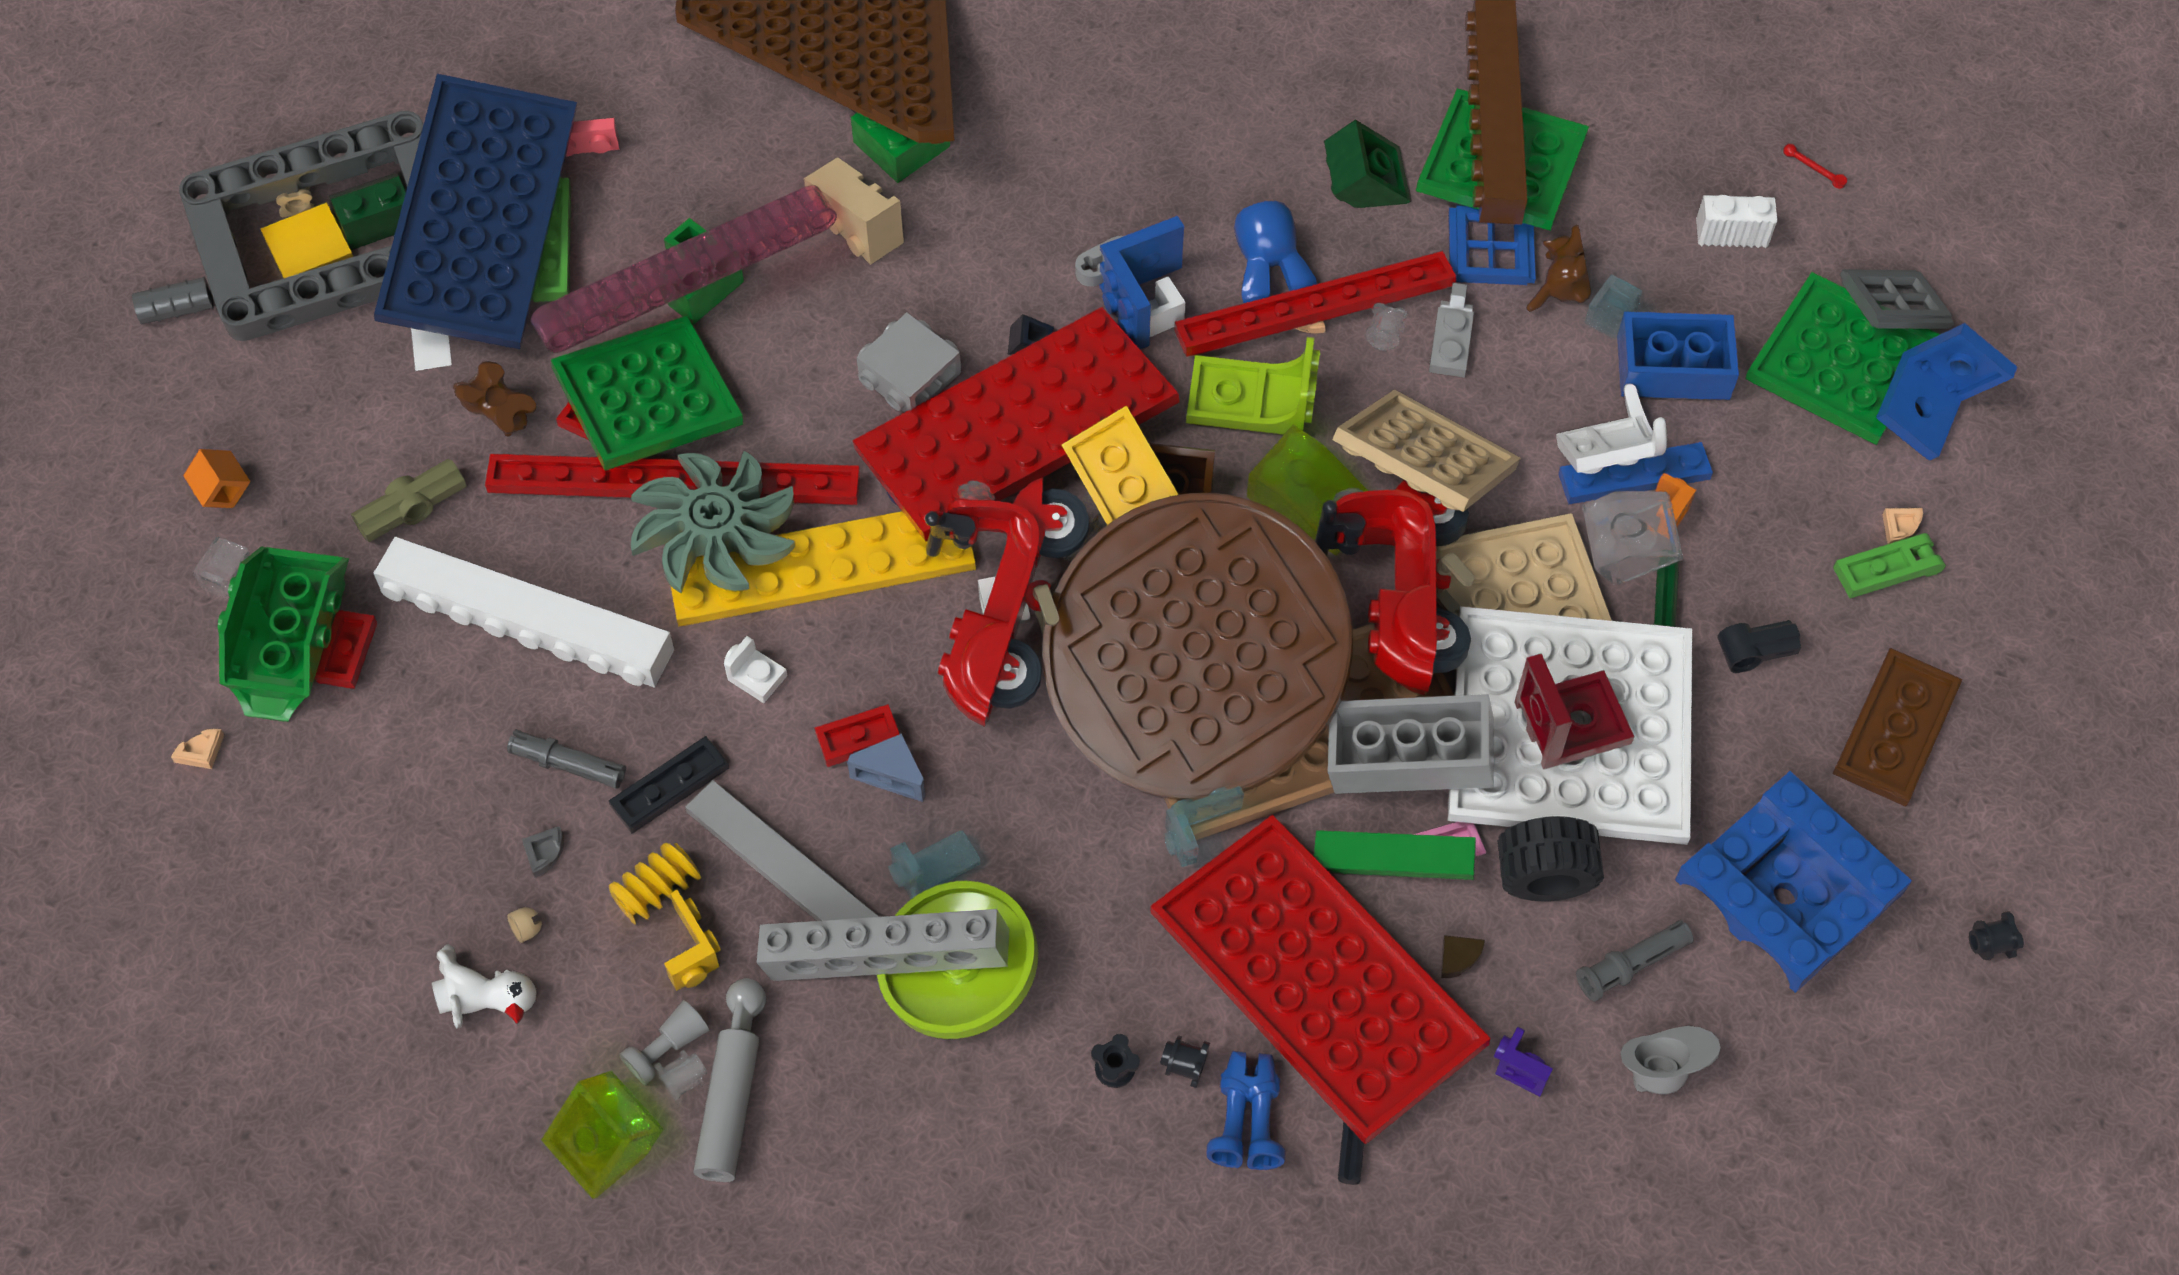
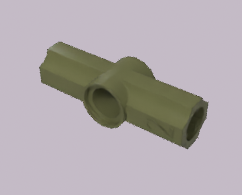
M448 458L415 478L408 475L396 478L387 486L385 495L351 513V516L364 539L371 542L403 523L415 525L431 514L434 505L467 486L457 466Z

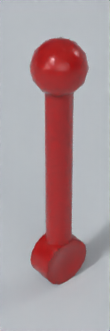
M1787 144L1783 148L1785 156L1795 157L1832 181V185L1835 188L1842 189L1845 187L1847 178L1844 175H1835L1798 152L1794 144Z

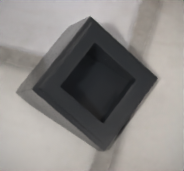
M1022 314L1010 327L1008 355H1012L1052 334L1054 326Z

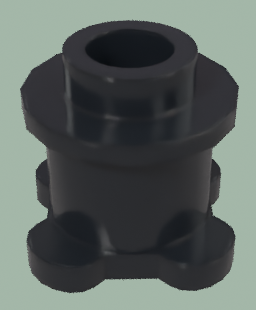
M2010 911L2003 912L2001 920L1985 923V921L1978 920L1974 922L1968 936L1972 951L1975 954H1979L1986 961L1991 960L1994 955L2005 953L2009 959L2017 957V950L2024 946L2022 934L2018 931L2014 916Z
M1116 1034L1113 1036L1112 1041L1104 1045L1097 1044L1091 1050V1058L1095 1061L1096 1077L1107 1087L1119 1088L1127 1085L1134 1077L1135 1071L1140 1064L1138 1055L1133 1054L1128 1046V1037L1123 1034ZM1117 1063L1121 1066L1115 1068L1111 1067L1110 1064Z
M1179 1035L1175 1043L1167 1041L1160 1061L1161 1065L1167 1066L1165 1075L1170 1076L1171 1073L1192 1079L1190 1086L1197 1088L1208 1057L1210 1042L1204 1041L1202 1047L1182 1041V1036Z

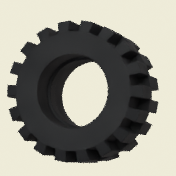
M1564 816L1540 817L1511 826L1498 837L1502 887L1505 892H1508L1513 897L1530 901L1565 900L1587 893L1603 882L1604 872L1599 833L1596 826L1589 823V821Z

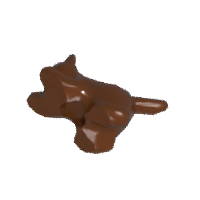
M1575 225L1571 228L1570 237L1563 235L1555 238L1553 241H1543V245L1549 250L1545 256L1547 259L1553 260L1548 269L1545 284L1526 307V310L1529 312L1540 308L1550 296L1561 302L1576 301L1584 303L1592 295L1579 225Z
M491 361L482 362L478 365L476 375L468 383L464 381L454 383L455 396L466 410L474 414L484 415L503 431L505 436L509 437L513 432L526 428L528 423L526 413H534L537 403L532 397L512 391L506 386L503 379L505 372L501 365Z

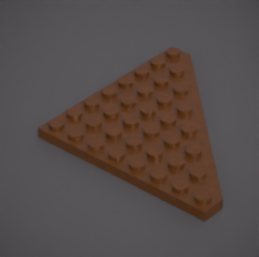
M676 0L675 13L677 23L918 143L940 144L955 141L946 0Z

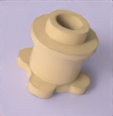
M310 187L299 189L298 192L291 194L283 193L277 196L276 202L281 206L279 213L282 218L314 208V204L310 203L312 199L311 192L309 191Z

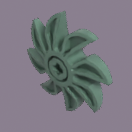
M743 451L735 476L732 478L731 483L725 487H722L721 467L716 461L702 454H679L678 461L698 489H688L687 485L676 477L658 478L639 487L631 495L632 501L658 509L648 513L635 527L631 537L632 555L635 556L665 544L662 555L664 575L669 585L680 593L683 591L690 568L695 563L696 558L704 555L705 575L714 585L732 591L750 589L749 583L728 553H738L739 557L748 565H766L779 561L795 548V541L768 534L779 528L791 514L794 505L793 487L791 486L760 498L763 488L761 467L757 460L745 451Z

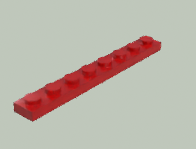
M1440 251L1175 321L1174 331L1185 356L1189 357L1452 287L1453 283H1456V275L1444 252Z

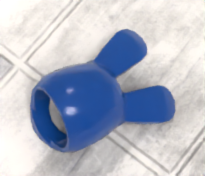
M1264 201L1244 208L1237 214L1234 224L1235 237L1242 254L1247 260L1241 289L1243 303L1270 296L1269 268L1275 266L1281 267L1289 291L1317 284L1316 277L1297 251L1294 218L1290 209L1283 202Z

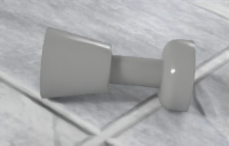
M685 1000L678 1005L659 1028L661 1035L644 1050L640 1051L636 1047L631 1046L619 1054L626 1067L644 1085H647L655 1077V1069L652 1063L671 1047L678 1050L709 1031L702 1017Z

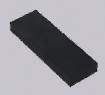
M705 736L608 802L620 820L633 834L728 770L729 765L707 736Z

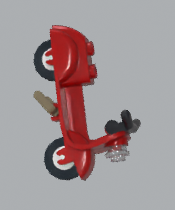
M1043 477L1029 483L1021 490L1013 504L994 501L995 496L989 492V486L978 481H969L968 484L958 487L957 493L959 498H956L954 502L947 505V513L939 510L930 511L925 516V522L930 526V534L926 545V553L930 557H936L940 554L943 539L953 540L954 545L960 549H968L977 541L978 531L1001 532L1007 535L1005 550L984 614L965 609L962 618L955 617L949 639L955 640L951 654L943 653L937 673L944 676L943 687L957 709L970 720L983 727L989 721L993 706L1007 709L1022 706L1035 696L1040 687L1042 667L1039 658L1029 645L1016 640L1015 637L1026 603L1034 610L1042 634L1044 633L1045 622L1049 626H1055L1059 622V615L1050 593L1051 584L1044 580L1033 582L1041 555L1050 558H1061L1071 555L1083 545L1088 536L1090 519L1085 505L1077 496L1066 490L1050 489L1042 492Z
M1403 480L1395 490L1363 492L1356 488L1345 489L1337 493L1333 500H1327L1323 503L1315 542L1326 557L1329 549H1339L1344 554L1353 555L1359 551L1361 545L1383 544L1395 546V590L1379 589L1377 600H1370L1368 623H1374V630L1369 631L1367 651L1368 653H1374V664L1383 673L1411 692L1424 696L1425 692L1428 693L1433 673H1445L1458 668L1467 658L1471 643L1469 628L1459 617L1460 605L1446 589L1450 586L1451 572L1464 586H1471L1474 583L1475 577L1455 553H1450L1436 559V546H1446L1456 542L1465 532L1469 517L1468 508L1464 512L1449 509L1440 502V499L1428 492H1420L1411 488L1406 480ZM1436 601L1443 609L1436 608Z

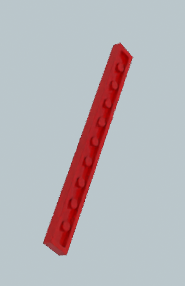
M490 454L485 481L487 493L631 498V495L643 484L663 477L679 478L687 485L688 489H698L678 460L639 459L605 471L598 457ZM716 461L721 467L722 487L728 486L735 476L740 462ZM758 462L761 467L763 481L760 498L792 486L794 503L858 504L860 468L857 465Z

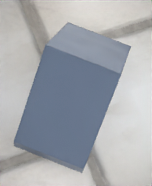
M902 734L849 756L847 764L851 779L923 802L925 798L924 779Z

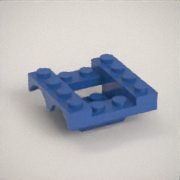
M1791 771L1767 790L1760 802L1712 844L1708 842L1683 864L1675 879L1680 885L1687 884L1693 886L1709 897L1724 915L1729 931L1740 942L1742 940L1752 942L1773 957L1786 974L1790 984L1789 988L1795 993L1898 900L1912 881ZM1785 837L1784 841L1777 848H1775L1768 856H1766L1749 873H1747L1745 876L1743 875L1744 872H1746L1754 863H1756L1763 855H1765L1772 847H1774L1781 839ZM1779 888L1789 890L1793 894L1795 902L1792 904L1780 903L1774 896V890Z

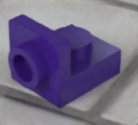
M1517 1027L1512 1038L1506 1035L1503 1036L1494 1054V1058L1500 1060L1495 1074L1540 1097L1553 1068L1547 1066L1545 1061L1539 1056L1532 1053H1522L1517 1050L1525 1032L1524 1029Z

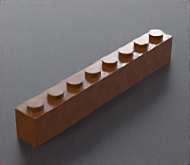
M1474 0L1472 11H1467L1465 17V31L1471 33V35L1467 36L1466 56H1472V59L1468 60L1467 80H1473V84H1470L1468 91V105H1474V109H1471L1469 117V130H1475L1470 144V154L1476 156V160H1473L1471 172L1472 181H1477V186H1474L1473 207L1479 208V222L1522 225L1527 204L1516 0Z

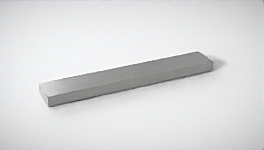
M712 780L685 806L686 812L816 921L879 917L715 781Z

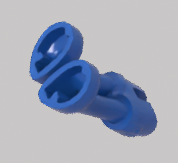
M1232 1051L1227 1068L1221 1073L1220 1080L1221 1092L1227 1096L1225 1127L1222 1136L1215 1137L1208 1142L1207 1158L1211 1162L1224 1167H1241L1243 1163L1242 1132L1246 1102L1252 1103V1122L1247 1166L1255 1170L1278 1168L1284 1164L1286 1152L1281 1144L1272 1141L1270 1138L1271 1101L1277 1098L1280 1092V1078L1276 1074L1273 1055L1259 1053L1254 1073L1256 1077L1246 1076L1248 1075L1246 1052Z

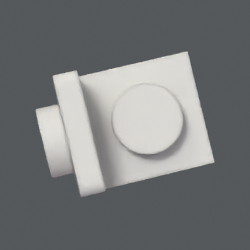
M748 636L739 645L735 644L732 646L724 660L728 681L763 703L767 701L788 676L786 668L757 651L754 640Z

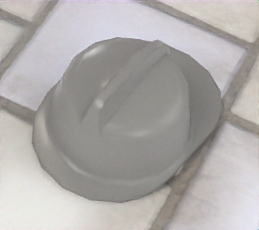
M1683 1026L1631 1039L1623 1045L1620 1055L1622 1063L1633 1073V1082L1637 1091L1671 1094L1677 1092L1685 1085L1690 1073L1710 1066L1718 1058L1721 1047L1719 1039L1711 1031L1701 1027Z

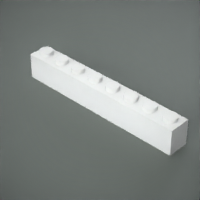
M394 537L374 571V576L381 593L393 601L404 599L415 603L418 608L425 612L435 613V611L447 614L459 624L469 625L472 623L481 626L493 636L503 637L507 635L517 639L527 648H544L552 651L556 657L564 661L570 662L575 659L586 663L589 668L598 673L606 674L609 671L620 675L625 681L635 686L646 684L655 688L674 652L671 635L668 631L398 537Z

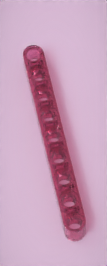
M809 185L543 305L533 313L531 323L549 352L559 353L828 230L837 220V214L818 186Z

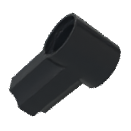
M1790 620L1751 628L1747 623H1737L1724 628L1717 635L1729 670L1732 673L1750 671L1758 667L1763 661L1796 655L1801 650L1799 630L1797 625L1793 624Z

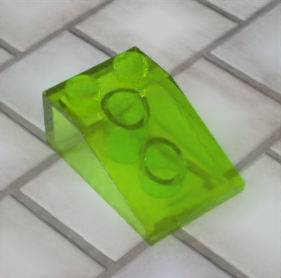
M1292 425L1249 473L1246 497L1284 515L1315 541L1321 510L1325 501L1333 500L1336 502L1345 495L1368 490L1324 444L1295 425ZM1339 549L1328 550L1335 556H1337L1340 552Z

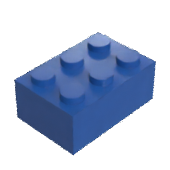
M1624 312L1617 335L1621 397H1624V386L1631 383L1636 387L1639 397L1731 399L1739 376L1734 315Z

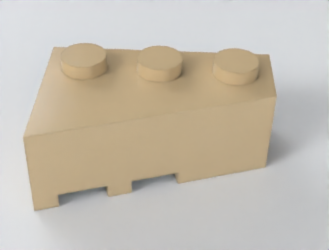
M837 157L804 178L806 190L804 199L814 213L819 211L823 215L828 227L834 234L840 233L847 240V244L854 255L857 257L862 255L871 265L904 243L900 200L895 196L887 199L879 194L882 192L879 185L876 183L870 186L866 185L861 181L864 178L860 172Z

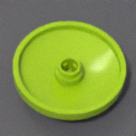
M975 881L948 882L918 894L895 914V916L997 909L1009 927L1008 967L877 975L884 999L900 1020L910 1028L935 1038H966L978 1035L997 1026L1009 1017L1022 1003L1036 975L1038 944L1033 926L1025 912L1004 891Z

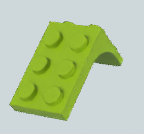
M1307 337L1305 351L1300 357L1286 363L1270 364L1195 355L1186 423L1302 437L1304 422L1312 423L1320 350L1313 349L1314 337Z

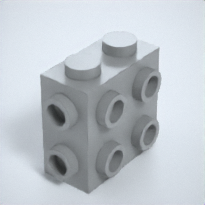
M907 312L899 320L889 323L883 334L873 343L866 344L856 357L860 382L871 391L876 390L884 396L887 403L897 411L902 410L903 412L912 410L915 406L939 394L961 373L960 351L957 346L950 340L940 338L925 321L916 320Z

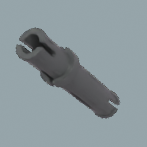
M515 729L513 731L514 736L511 735L508 741V753L539 762V766L546 769L550 767L561 769L615 789L620 787L618 781L622 782L625 777V765L558 744L557 739L551 737L547 739L538 738Z

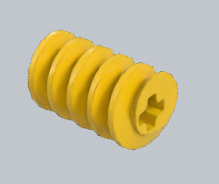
M664 843L660 847L662 857L654 852L647 856L649 866L642 862L635 865L637 877L630 872H625L622 875L624 886L614 881L609 885L612 898L633 924H636L633 916L636 913L646 920L650 918L647 909L649 903L659 910L663 908L659 896L664 894L671 899L670 893L673 892L672 886L674 884L683 890L688 889L689 887L685 879L686 875H690L697 881L701 879L697 867L678 844L675 843L674 847L669 843Z

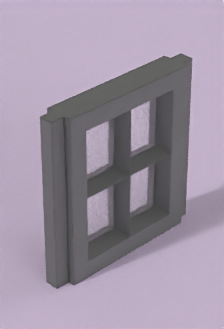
M1842 269L1840 273L1843 279L1842 284L1872 327L1951 329L1954 324L1951 319L1952 314L1921 272L1916 270Z

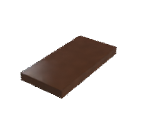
M1890 648L1832 774L1906 807L1963 679Z

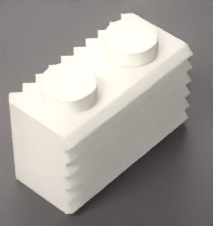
M1703 195L1698 216L1696 217L1698 244L1701 246L1704 244L1718 246L1720 244L1722 247L1726 244L1729 247L1732 245L1736 247L1740 245L1746 247L1748 245L1751 248L1754 245L1757 248L1761 245L1764 248L1768 247L1777 223L1775 198Z

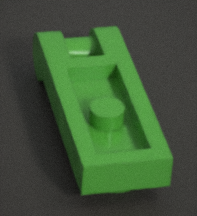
M1923 533L1836 560L1833 569L1848 597L1851 599L1924 575L1926 577L1936 575L1945 569L1946 564L1940 555H1935L1932 549L1934 543L1927 533ZM1913 555H1918L1920 560L1916 561Z

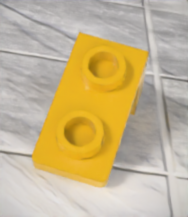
M675 890L670 893L673 906L696 943V946L664 963L668 977L676 991L683 987L691 988L697 986L705 980L708 973L719 968L716 953L721 951L711 930L708 929L703 932L697 923L702 918L692 899L688 898L684 901L679 891Z

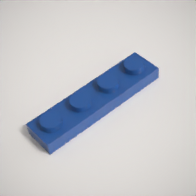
M1699 442L1666 448L1665 453L1661 456L1642 458L1637 463L1627 466L1618 464L1606 466L1601 471L1592 474L1577 473L1572 465L1561 466L1558 475L1569 505L1654 490L1657 488L1663 473L1674 478H1680L1688 484L1710 480L1713 471L1703 444Z

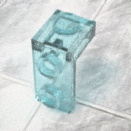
M1241 786L1229 790L1227 787H1221L1212 791L1208 797L1196 801L1184 799L1175 803L1166 811L1165 828L1167 833H1164L1165 844L1171 856L1177 855L1181 867L1197 863L1199 846L1190 825L1241 809L1244 798Z
M958 831L912 855L905 842L890 849L892 864L888 866V869L898 887L904 886L912 899L927 889L944 884L979 866L980 857L964 831Z

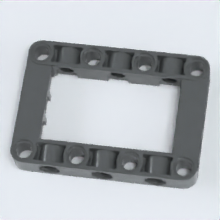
M399 111L201 170L186 176L181 181L179 193L219 316L230 337L238 341H247L378 300L384 276L378 278L374 276L386 270L392 245L250 288L246 279L245 268L236 249L238 247L226 217H228V214H231V210L254 203L262 205L272 202L280 194H291L298 192L299 189L324 182L327 185L368 173L367 169L394 161L395 164L399 163L408 186L423 129V122L419 115L411 111ZM406 133H414L409 137H402ZM339 153H345V155H343V156H341V157H337V158L334 157L335 155H337V154H339ZM269 174H276L272 178H265ZM202 194H207L202 199H196L198 196ZM310 293H318L312 299H304ZM239 315H247L244 319L240 321H234V319Z

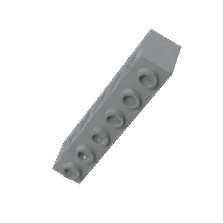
M997 909L760 925L757 964L772 981L1008 967L1009 927Z

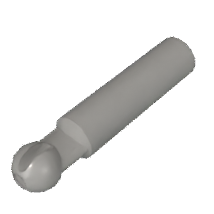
M750 978L737 980L729 987L726 993L727 1006L733 1013L730 1029L722 1030L718 1035L693 1170L694 1175L708 1181L731 1182L736 1176L760 1041L759 1037L750 1031L753 1017L762 1012L766 1004L764 989L757 981Z

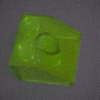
M608 1071L577 1082L541 1141L590 1197L595 1199L647 1156L664 1128L614 1072Z

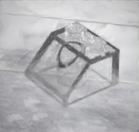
M1615 491L1582 505L1594 568L1612 584L1620 585L1683 559L1670 494L1667 492Z

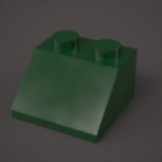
M1356 119L1324 140L1327 154L1326 163L1329 167L1332 181L1331 190L1339 201H1344L1354 208L1401 205L1411 202L1400 146Z
M396 173L329 195L350 250L395 235L406 194L402 182Z

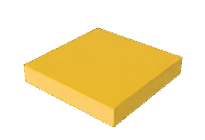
M327 202L260 229L283 278L353 257Z

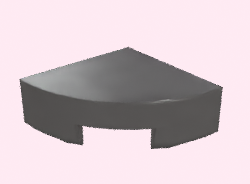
M560 826L522 839L535 878L549 871L561 855L563 835Z

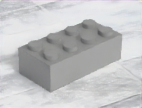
M1489 694L1341 701L1335 716L1329 723L1328 774L1334 793L1494 787V717Z

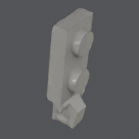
M1453 283L1450 302L1441 300L1440 307H1438L1429 373L1465 378L1474 312H1472L1473 305L1464 304L1467 285Z

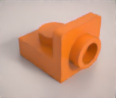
M1663 473L1660 477L1654 497L1663 501L1655 516L1660 519L1656 534L1669 540L1689 511L1696 489L1689 486L1684 480L1674 478L1666 473Z

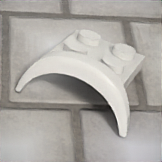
M1629 383L1624 386V398L1629 418L1556 434L1558 448L1577 473H1597L1606 466L1615 464L1622 466L1637 463L1639 459L1661 456L1665 453L1667 448L1666 421L1662 417L1655 419L1652 430L1643 411L1637 389L1633 384Z

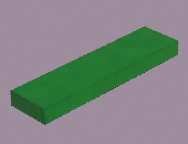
M1316 830L1314 857L1329 873L1474 880L1476 837Z

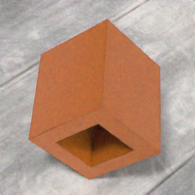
M199 449L183 475L202 507H235L251 482L233 453L229 450Z

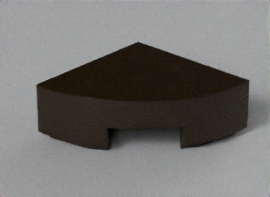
M1444 935L1441 978H1454L1470 969L1480 959L1485 940Z

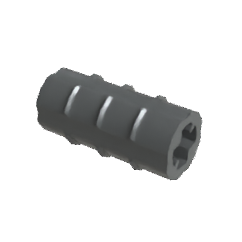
M205 277L193 280L186 279L184 282L168 283L167 286L154 289L150 287L149 290L132 293L134 309L141 325L155 321L161 322L163 319L172 317L178 318L189 313L196 314L198 311L214 308L211 291Z

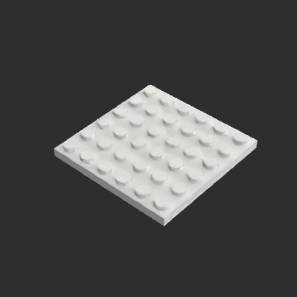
M1460 606L1459 617L1469 628L1471 643L1467 658L1456 668L1454 696L1489 694L1494 717V787L1449 789L1447 821L1511 827L1535 818L1564 816L1589 821V823L1596 826L1599 836L1687 845L1690 840L1692 629ZM1542 653L1555 684L1604 670L1633 732L1634 740L1632 744L1543 770L1541 765L1542 753L1536 741L1531 742L1526 731L1528 721L1522 708L1517 709L1514 703L1526 658ZM1574 711L1571 713V717L1576 723L1588 724L1592 721L1590 715L1584 711Z

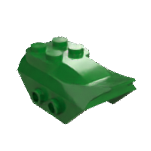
M261 546L240 563L237 575L233 576L229 583V601L226 611H222L218 618L219 684L229 688L234 693L245 716L288 722L300 703L310 696L323 648H327L330 644L331 627L335 615L341 606V599L345 588L344 576L349 558Z

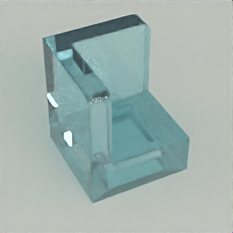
M1611 274L1590 302L1585 324L1614 339L1617 338L1624 312L1637 311L1642 290Z

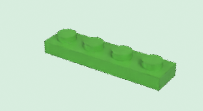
M569 178L560 179L533 293V302L569 300L571 184Z

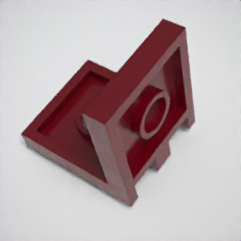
M1542 653L1526 658L1514 703L1516 708H1522L1528 721L1526 731L1531 742L1536 741L1542 753L1541 765L1543 770L1632 744L1634 740L1633 732L1604 670L1555 684ZM1574 711H1584L1590 715L1592 721L1588 724L1576 723L1572 719L1571 713Z

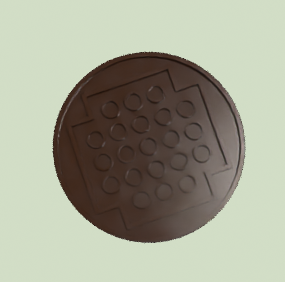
M1189 493L1151 501L1132 509L1100 530L1084 545L1063 574L1052 597L1059 615V622L1055 626H1049L1045 622L1043 633L1042 658L1048 695L1062 727L1073 743L1092 763L1122 784L1143 793L1175 800L1202 801L1240 794L1263 785L1299 761L1314 746L1335 716L1345 693L1353 657V629L1347 598L1335 570L1316 542L1294 522L1265 505L1249 499L1217 493Z

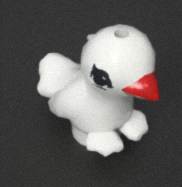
M447 944L437 952V959L440 961L439 970L444 975V979L431 982L439 1013L452 1011L456 1029L462 1027V1014L473 1013L485 1008L499 1010L507 1014L518 1024L522 1020L524 1013L536 1001L535 985L530 978L522 973L510 972L508 970H505L504 973L495 971V978L489 980L478 972L459 965L456 962V951L453 946Z

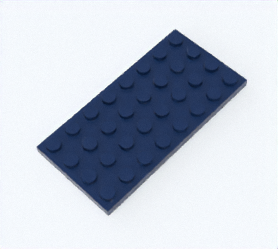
M442 74L436 75L374 312L376 322L521 349L575 120L577 102Z

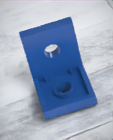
M1178 216L1100 245V251L1104 256V261L1100 262V273L1103 276L1104 282L1099 284V287L1103 293L1102 298L1105 308L1109 314L1115 313L1118 318V325L1139 349L1149 346L1151 304L1142 291L1140 284L1182 268L1184 225Z
M1963 323L1903 352L1876 419L1928 460L1935 459L1940 456L1961 401L2014 378L2017 366L1977 334L1976 331ZM1915 403H1917L1922 410V416L1918 414L1915 407Z

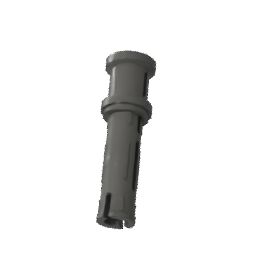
M1678 920L1668 926V928L1655 933L1622 952L1610 951L1605 954L1604 960L1589 968L1583 966L1577 969L1576 977L1578 984L1593 1002L1602 999L1603 993L1617 985L1626 986L1633 979V975L1638 973V971L1692 944L1694 941L1692 931L1686 923Z

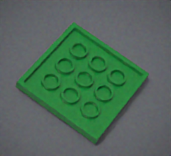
M1457 88L1418 179L1416 191L1479 210V208L1473 207L1474 186H1477V181H1472L1471 179L1473 160H1476V156L1470 154L1472 134H1475V130H1469V117L1471 109H1474V105H1468V91ZM1522 107L1527 204L1522 223L1551 231L1587 137L1589 126Z
M1811 272L1747 371L1745 379L1877 445L1888 427L1876 419L1903 352L1940 334L1930 329L1872 327L1846 288ZM1879 305L1882 310H1889V309H1887V308H1885V307Z
M688 316L551 359L552 370L605 471L743 425V415Z

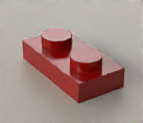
M339 610L336 613L331 627L330 644L327 648L323 649L315 675L317 683L355 689L377 626L375 616Z
M889 704L814 728L827 767L846 762L851 754L899 735Z

